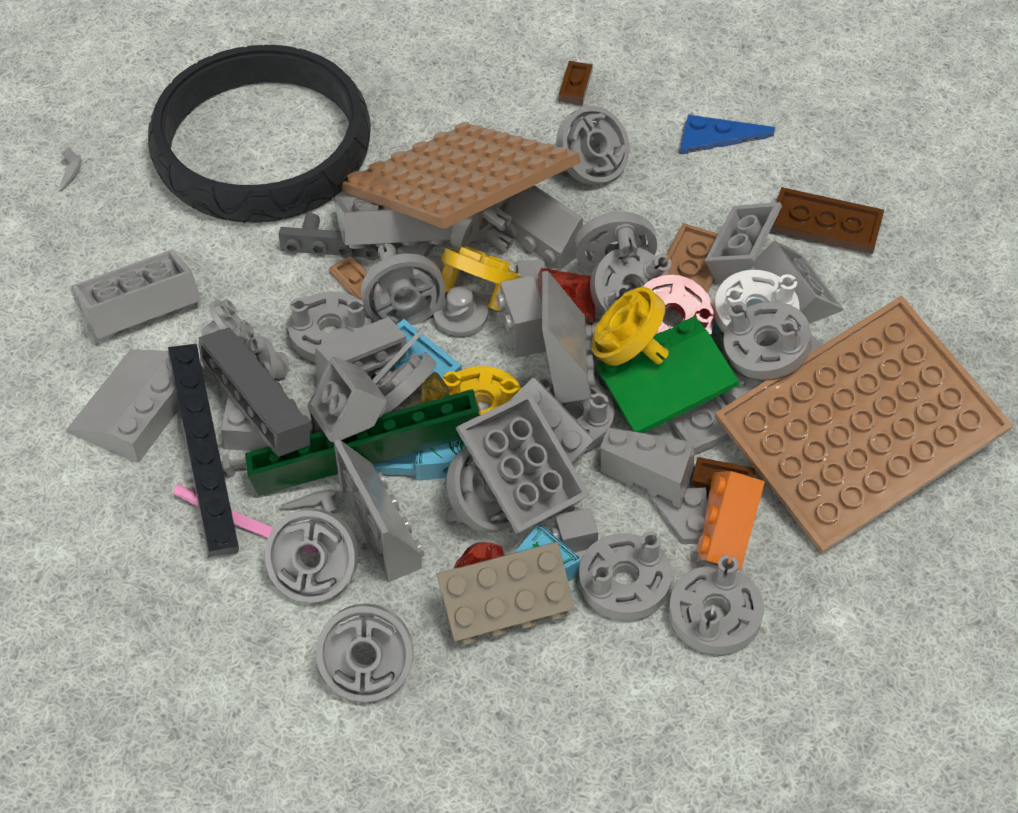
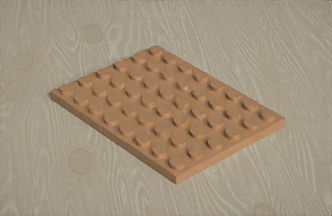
M462 122L455 125V129L449 132L435 134L433 136L434 139L430 141L415 143L412 149L406 152L399 151L392 154L391 158L384 162L377 161L370 164L367 170L350 173L347 176L348 180L342 183V192L445 229L581 163L578 152L567 150L565 147H556L550 143L544 144L537 142V140L525 139L522 136L510 135L508 132L502 133L495 131V129L483 128L481 125L476 126L469 124V122Z
M902 295L809 353L804 363L793 372L779 378L766 380L715 412V419L821 555L1006 434L1013 427L1008 418Z

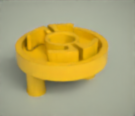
M467 246L465 248L461 247L460 250L445 247L441 257V261L445 264L441 274L445 283V291L449 292L454 287L460 270L496 284L487 307L501 312L497 303V294H500V282L522 278V275L509 269L510 262L492 255L486 256L487 253Z
M639 287L624 293L605 312L594 328L595 331L591 342L594 355L605 364L616 366L629 361L642 351L655 364L662 363L663 360L658 357L656 352L666 359L669 351L653 337L664 317L665 303L663 299L648 287Z
M474 366L458 372L450 371L445 373L438 399L473 389L478 402H486L491 405L488 409L481 410V414H484L509 402L522 388L513 376L501 369L490 366Z

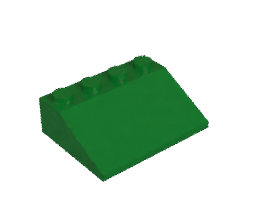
M695 316L663 332L657 333L653 337L669 351L666 359L656 352L658 357L663 360L660 364H655L641 351L635 357L620 365L609 366L604 362L595 365L600 384L610 394L614 407L631 430L638 433H645L740 385L712 337Z

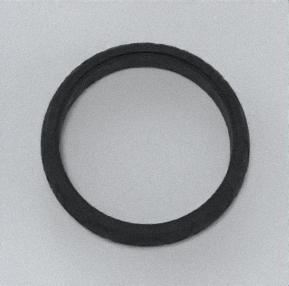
M249 45L247 47L243 46L213 54V56L199 60L178 74L168 84L160 95L150 117L148 147L151 160L162 182L176 197L193 209L215 218L234 222H272L309 212L325 204L342 191V183L348 180L347 176L350 173L360 169L361 163L367 155L371 122L361 91L355 82L330 60L316 53L291 46ZM281 82L312 89L333 101L343 111L349 121V126L342 142L321 164L293 178L267 184L237 185L206 178L186 167L171 150L172 140L178 126L192 109L219 92L251 83Z

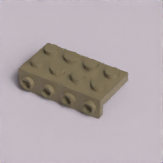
M558 542L436 573L451 632L450 637L454 642L459 641L460 645L478 641L477 635L489 632L490 637L508 633L507 627L519 624L520 629L535 626L538 624L537 619L549 616V620L561 619L568 616L567 611L575 609Z

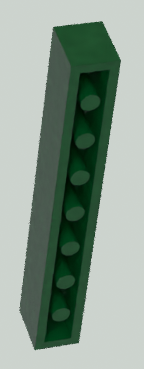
M470 389L385 413L377 419L373 427L341 441L369 462L375 464L461 440L462 438L456 427L482 414L474 390ZM323 431L310 435L309 446L279 457L269 446L245 453L247 474L258 496L338 474L334 442L329 441Z

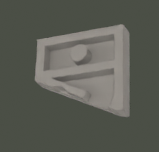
M687 488L681 509L672 505V500L661 495L657 497L649 495L650 502L654 503L660 510L662 518L674 529L679 541L682 544H698L703 533L708 504L706 488Z

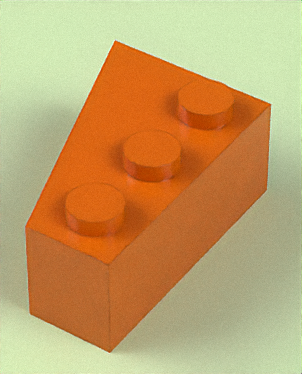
M732 471L713 472L703 533L697 545V552H699L698 560L718 565V561L722 556L729 555L728 563H731L733 556L738 561L737 570L742 569L765 481Z

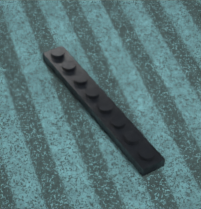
M197 344L168 347V357L208 557L237 553L239 545Z

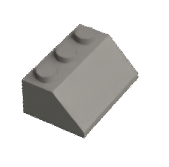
M535 185L511 196L503 210L504 213L512 217L508 226L504 224L506 227L503 230L504 234L509 238L519 241L527 251H533L542 257L547 265H553L562 270L576 258L575 238L583 226V217Z
M780 202L732 207L705 259V263L717 284H722L724 280L737 272L750 270L782 208Z
M773 241L756 258L753 264L756 270L767 271L779 277L789 274L796 278L797 286L795 293L799 300V310L805 315L809 324L844 310L803 254Z
M332 356L307 407L329 441L334 442L373 427L377 419L384 414L387 399L362 367Z

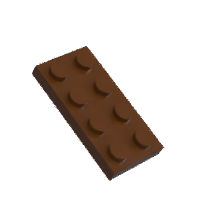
M781 187L777 202L781 203L782 208L770 230L771 232L869 254L874 253L884 214L883 209Z

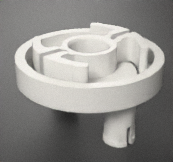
M745 270L728 277L717 291L713 308L716 323L721 331L725 334V330L731 321L728 308H731L730 305L734 302H743L748 307L761 302L774 301L792 305L799 310V300L795 293L797 286L796 278L789 274L779 277L763 270ZM766 338L759 345L770 346L778 340Z

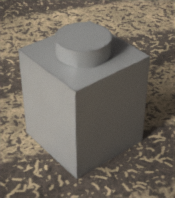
M590 508L555 515V527L551 528V533L573 552L587 550L593 543L598 541V529Z

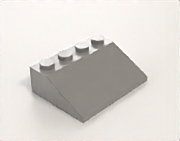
M356 196L334 197L341 238L345 245H349V248L361 249L365 248V244H376L377 247L381 245L385 247V244L400 242L405 246H416L419 244V241H429V244L439 245L444 244L445 240L451 239L452 225L443 229Z
M173 249L71 286L97 339L111 338L120 330L138 328L147 320L165 318L170 314L169 312L177 309H189L196 302L201 301L192 270Z
M543 271L542 331L555 398L560 403L591 399V387H596L594 353L591 348L592 326H586L585 315L549 271Z
M130 349L69 425L66 432L139 463L179 411L168 351Z
M530 392L456 427L516 534L567 511L590 495Z
M340 439L334 441L341 492L388 582L422 569L421 557L424 556L422 545L418 539L413 540L410 535L412 533L410 523L405 516L401 518L398 513L400 510L399 504L394 494H388L386 490L388 488L387 482L382 472L377 473L371 462Z

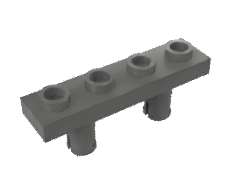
M314 213L305 215L302 228L280 227L279 230L281 251H287L291 254L298 252L313 253L317 256L328 254L339 255L343 258L352 255L355 257H365L369 260L380 258L378 255L379 247L376 244H365V248L352 249L349 248V245L344 244L340 231L318 229L320 217Z

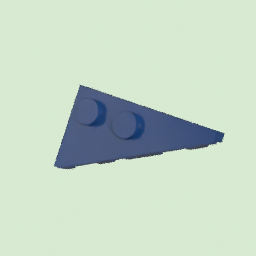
M688 114L680 154H688V150L698 148L710 150L714 147L741 144L742 140L756 138V140L766 139L774 136L775 127Z

